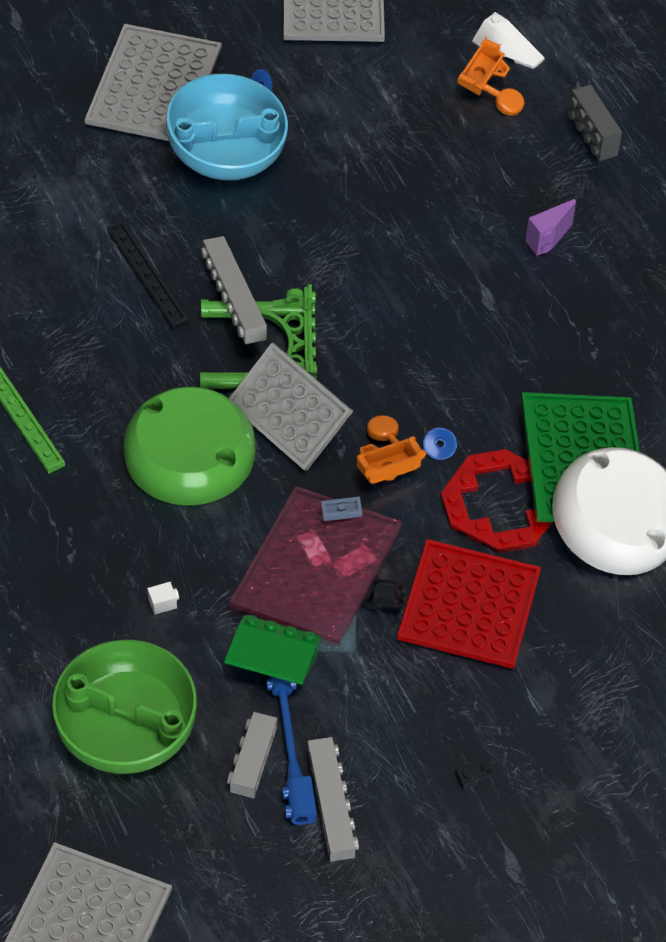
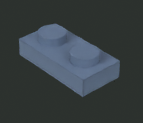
M360 497L321 501L324 521L362 517Z

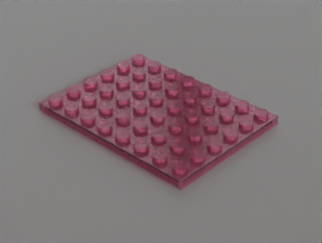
M295 486L232 596L230 607L285 626L295 627L301 631L313 632L321 636L322 639L340 645L402 528V521L363 508L362 517L324 521L321 501L335 499Z

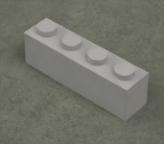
M253 712L252 718L247 719L245 726L247 733L246 736L241 737L239 745L241 751L240 754L235 755L233 763L235 769L234 772L230 771L227 781L230 784L231 793L255 798L277 730L276 717Z

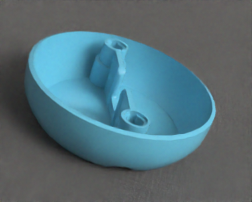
M211 74L196 78L182 86L175 93L167 110L166 131L174 152L189 168L212 179L240 180L262 172L278 158L287 137V116L279 99L265 86L243 76Z

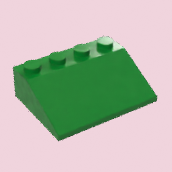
M244 615L239 623L224 663L303 685L318 656L321 636L310 631L298 630L292 626H283L274 621L261 620L256 616Z

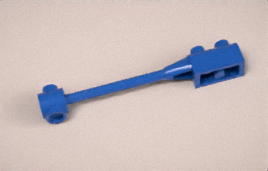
M270 676V678H266L267 690H272V694L279 697L289 760L286 787H282L283 799H288L289 805L285 806L286 818H291V822L297 825L316 823L317 813L311 776H302L299 763L297 762L287 695L296 690V683Z

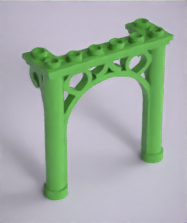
M312 284L304 287V292L300 289L288 290L285 299L255 301L262 317L276 323L284 331L289 345L287 355L316 379L317 365L316 361H313V358H316V347H312V343H316V332H312V329H315V318H312V314H315V292H312ZM201 299V318L232 317L231 314H228L227 304L223 303V301ZM297 320L300 322V326L291 328L288 322ZM304 331V340L297 338L296 335ZM304 350V359L296 355V353ZM200 372V387L206 389H237L248 373Z

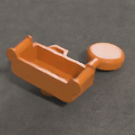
M485 37L464 71L460 74L457 83L477 95H480L485 90L496 97V107L501 113L508 116L517 115L524 107V98L521 93L508 88L498 91L487 84L493 75L505 78L510 67L503 61L505 53L500 51L501 44L492 42Z
M381 415L370 419L367 424V433L372 439L378 441L389 440L391 444L381 448L373 444L360 447L361 454L357 456V467L370 483H378L383 480L391 481L398 475L413 471L421 466V459L426 456L425 450L420 448L414 436L410 437L409 440L405 439L402 441L396 438L399 425L395 419L389 416Z

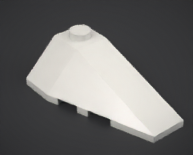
M496 12L484 20L472 40V44L479 48L484 38L487 37L488 40L501 44L500 51L505 53L504 58L514 59L515 63L532 69L545 59L507 19Z

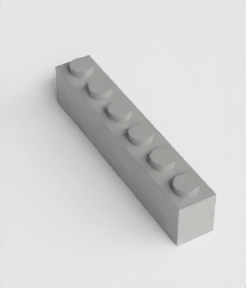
M332 737L309 740L307 751L329 860L331 862L355 858V851L359 849L357 837H353L352 833L355 830L354 820L349 818L348 812H351L349 799L345 800L344 793H347L346 782L341 781L340 775H343L342 764L337 762V757H339L338 745H334Z

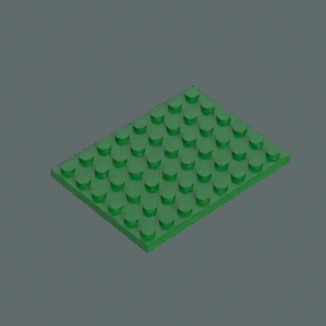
M522 392L520 396L536 522H555L552 509L555 487L564 471L577 458L593 450L611 447L626 448L640 452L631 397Z

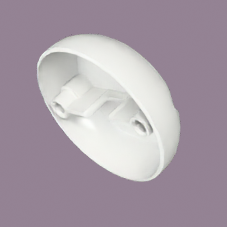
M617 447L590 451L570 464L561 475L555 487L552 509L558 532L571 551L587 564L602 571L618 575L645 573L665 562L666 469L643 453Z

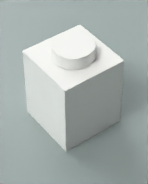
M171 582L147 588L148 600L154 615L177 608L179 594L176 588L173 589Z

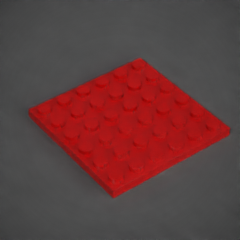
M427 539L397 640L514 669L541 567Z

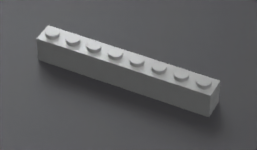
M224 236L203 240V248H201L202 258L206 259L207 269L211 270L213 281L216 280L218 292L221 291L222 301L227 304L228 314L232 315L234 326L237 325L239 337L243 338L245 344L267 340V325Z

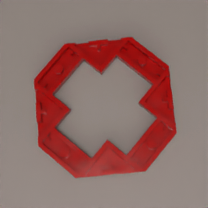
M506 449L468 455L441 492V499L450 528L467 534L468 538L480 544L484 543L490 546L491 550L497 553L535 547L543 533L547 531L552 523L536 522L535 509L526 510L525 512L529 527L493 533L489 517L469 520L461 493L478 490L476 474L510 469L515 484L531 481L529 461Z

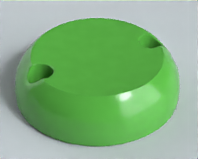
M178 387L155 395L134 413L126 427L123 453L125 465L130 476L146 493L171 504L201 505L224 498L241 486L252 470L256 454V441L253 427L247 415L230 398L202 387Z
M110 641L81 653L64 669L53 694V717L63 744L83 763L109 773H139L164 763L185 744L195 722L197 712L196 691L188 670L180 660L167 650L144 641Z

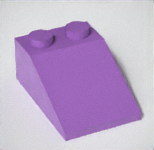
M575 199L529 218L525 241L536 256L550 251L572 226L576 206Z

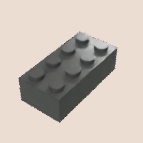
M591 84L572 90L568 116L575 123L576 129L583 135L585 143H588L592 154L596 155L599 161L618 156L622 131Z

